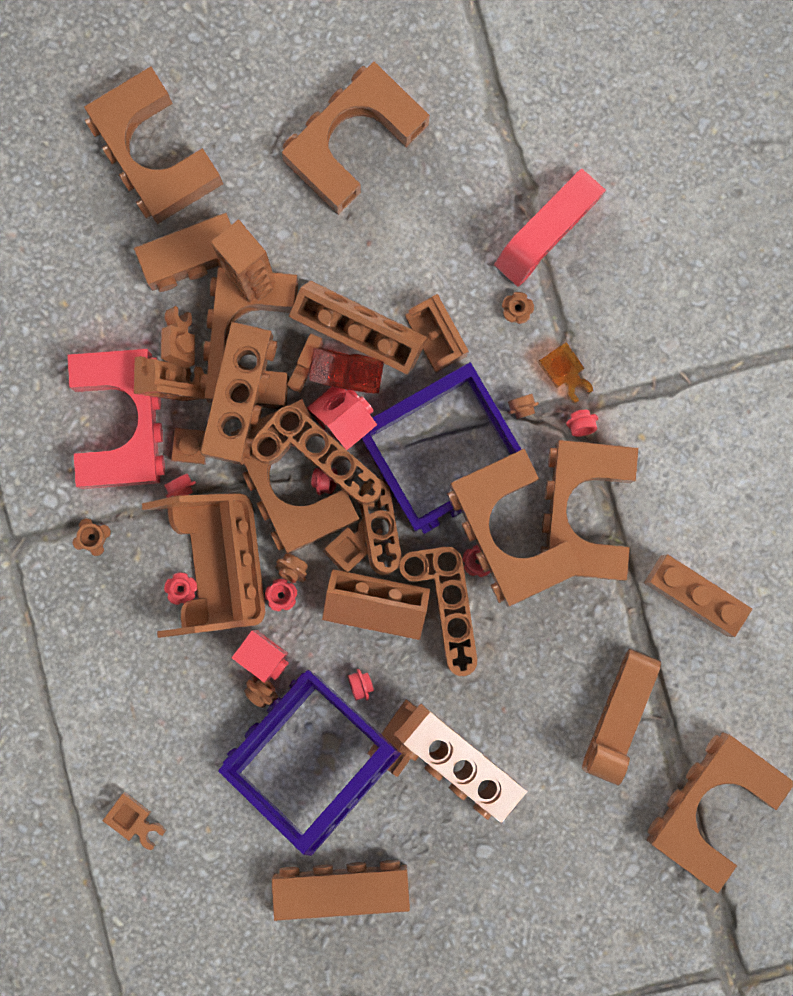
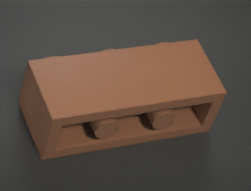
M227 213L134 248L146 281L152 291L157 289L159 292L168 291L176 287V282L188 277L189 280H196L207 275V270L217 266L222 268L211 241L231 226Z
M668 554L659 557L644 581L645 585L726 637H736L753 610Z
M332 569L322 620L420 640L430 589Z

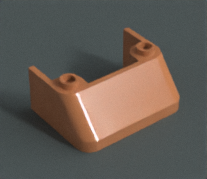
M241 493L179 495L142 503V510L168 509L169 522L172 529L181 535L190 534L198 599L187 601L181 609L182 628L157 631L158 638L260 624L265 617V601L254 512L250 499Z

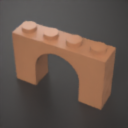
M374 61L367 68L365 66L359 68L351 78L352 83L345 90L342 88L338 89L329 99L328 103L330 105L321 113L319 111L315 112L305 124L307 127L299 135L293 134L282 147L284 149L281 152L283 162L338 215L361 193V184L333 157L329 149L330 137L341 122L356 116L373 118L385 126L405 147L429 125L430 115Z
M150 66L84 106L90 116L85 122L94 137L101 134L106 142V145L101 148L111 164L118 161L123 169V172L118 175L128 191L135 188L141 199L136 201V204L146 219L152 216L155 222L159 224L223 185V182L203 148L174 166L162 170L145 168L131 158L130 141L136 128L142 122L172 104L167 90Z
M218 267L217 277H212L210 283V296L215 297L214 309H208L207 329H212L210 342L205 341L203 352L204 361H208L207 374L201 375L200 391L205 392V399L208 403L213 402L231 322H236L246 313L258 310L290 313L298 294L299 281L297 275L273 273L275 283L272 284L274 289L271 293L260 301L255 298L250 303L225 274L223 268ZM239 365L243 370H251ZM265 371V373L270 374L268 388L265 394L260 393L257 406L272 409H281L287 406L288 373ZM245 387L236 388L232 393V400L236 403L245 402L250 394L249 389Z
M302 399L288 405L300 409L312 420ZM276 412L261 418L258 426L252 425L251 439L255 438ZM287 415L281 421V427L286 431H293L298 427L300 420L295 415ZM241 428L231 432V436L237 435ZM269 439L263 441L259 446L260 454L266 457L272 456L277 450V443ZM253 451L250 459H244V464L248 471L242 473L250 491L257 489L262 501L256 504L265 521L271 519L276 531L271 532V536L279 551L285 548L286 553L291 554L360 521L348 494L344 490L308 506H293L283 502L275 495L270 483L271 465L260 462L253 454Z
M559 440L555 444V448H550L548 467L553 468L552 481L547 480L545 488V500H550L549 513H544L542 521V533H547L546 546L540 547V553L569 541L583 572L575 575L576 577L616 581L627 580L630 547L594 544L583 540L570 527L566 507L572 491L583 482L591 480L629 484L635 482L639 448Z
M525 448L450 483L449 486L452 491L447 493L455 512L461 509L466 522L461 525L469 542L475 540L481 551L476 554L482 570L484 573L489 570L495 583L490 586L498 603L504 601L507 607L583 572L569 541L531 558H516L500 550L491 537L489 519L495 504L501 498L539 480Z
M722 732L720 737L715 735L710 740L705 749L708 754L701 763L696 762L690 768L686 775L688 782L681 791L677 789L671 795L667 802L668 810L662 818L658 816L651 823L647 830V833L650 835L646 839L650 844L717 893H719L737 865L706 843L700 835L696 824V811L702 797L710 789L718 785L736 784L743 787L767 806L777 810L793 788V780L733 736Z

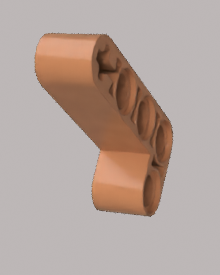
M285 406L279 409L252 441L253 454L264 464L271 465L277 463L293 446L360 504H373L381 495L382 486L377 476L300 409L294 406ZM290 414L297 416L300 422L295 430L286 431L281 427V421L285 416ZM318 436L325 441V447L321 452L311 453L307 450L306 444L311 437ZM268 439L273 440L277 443L276 452L269 457L262 456L259 452L260 444ZM339 458H344L351 464L349 472L342 476L334 474L331 470L333 462ZM359 469L362 472L357 475L359 480L364 484L370 481L374 483L372 486L374 495L365 494L362 497L359 495L361 490L358 484L352 481L349 487L345 483L350 481L354 477L356 470Z
M440 547L407 553L402 557L399 565V571L404 579L410 582L434 579L447 667L457 676L470 675L477 666V654L461 554L452 547ZM450 553L455 557L456 565L452 571L447 572L439 568L437 562L441 554ZM418 558L422 561L423 571L420 575L410 576L406 573L404 566L408 559ZM449 585L456 586L461 593L460 600L453 605L446 603L442 597L443 590ZM454 618L463 620L466 626L464 634L460 637H452L447 630L448 623ZM468 640L469 646H462L464 656L470 657V662L465 664L464 670H460L458 665H453L452 663L453 659L458 658L457 647L450 649L449 642L461 643Z
M630 648L628 649L582 764L583 771L617 786L622 783L630 761L627 752L658 676L661 661Z

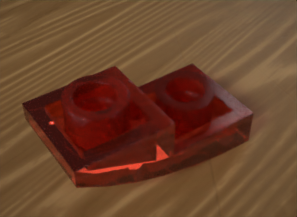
M322 347L314 348L309 381L342 389L378 394L384 361L357 353L348 355Z

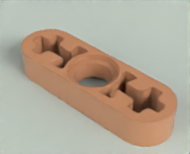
M379 479L382 486V496L377 500L378 509L385 507L386 511L378 510L369 514L368 510L374 509V503L370 505L360 504L370 566L376 573L388 575L399 567L402 556L390 488L385 481ZM370 481L367 484H363L359 495L363 497L367 494L374 483ZM375 518L384 519L389 526L387 534H375L371 529L372 520ZM390 539L391 543L385 545V551L387 556L393 557V560L388 564V567H385L384 562H378L377 560L382 554L381 544L374 546V542L381 543Z

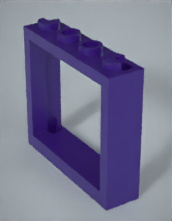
M471 362L374 416L373 419L377 426L361 438L414 533L421 529L423 534H426L441 525L438 520L439 518L448 513L453 518L461 514L462 511L460 509L455 512L450 501L418 518L372 439L374 435L467 383L507 453L511 455L522 450Z
M307 670L297 680L293 679L289 685L291 689L283 698L279 697L273 701L267 709L268 715L261 723L257 722L247 730L244 736L246 738L245 741L238 748H233L227 753L228 757L218 772L303 855L312 856L402 753L319 676ZM316 689L377 745L379 749L303 834L242 774V771Z

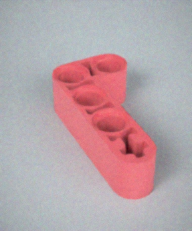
M580 169L510 240L494 266L519 287L531 275L549 251L598 202L606 192V189L586 171Z

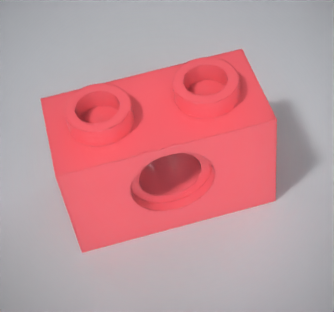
M335 383L307 407L323 430L346 450L377 426V423L370 415L374 412L370 404L362 396L359 397L351 387L345 390L338 383Z
M252 630L232 656V659L265 683L270 678L274 680L279 678L289 664L285 660L289 653L259 630Z

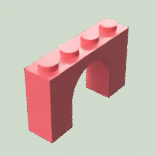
M148 349L67 355L69 388L75 392L98 390L122 391L133 399L138 411L136 431L125 445L111 451L74 454L76 487L80 489L160 484V475H165L164 456H159L158 443L163 442V429L161 423H156V410L161 409V398L134 394L135 357L142 356L151 359L152 354Z

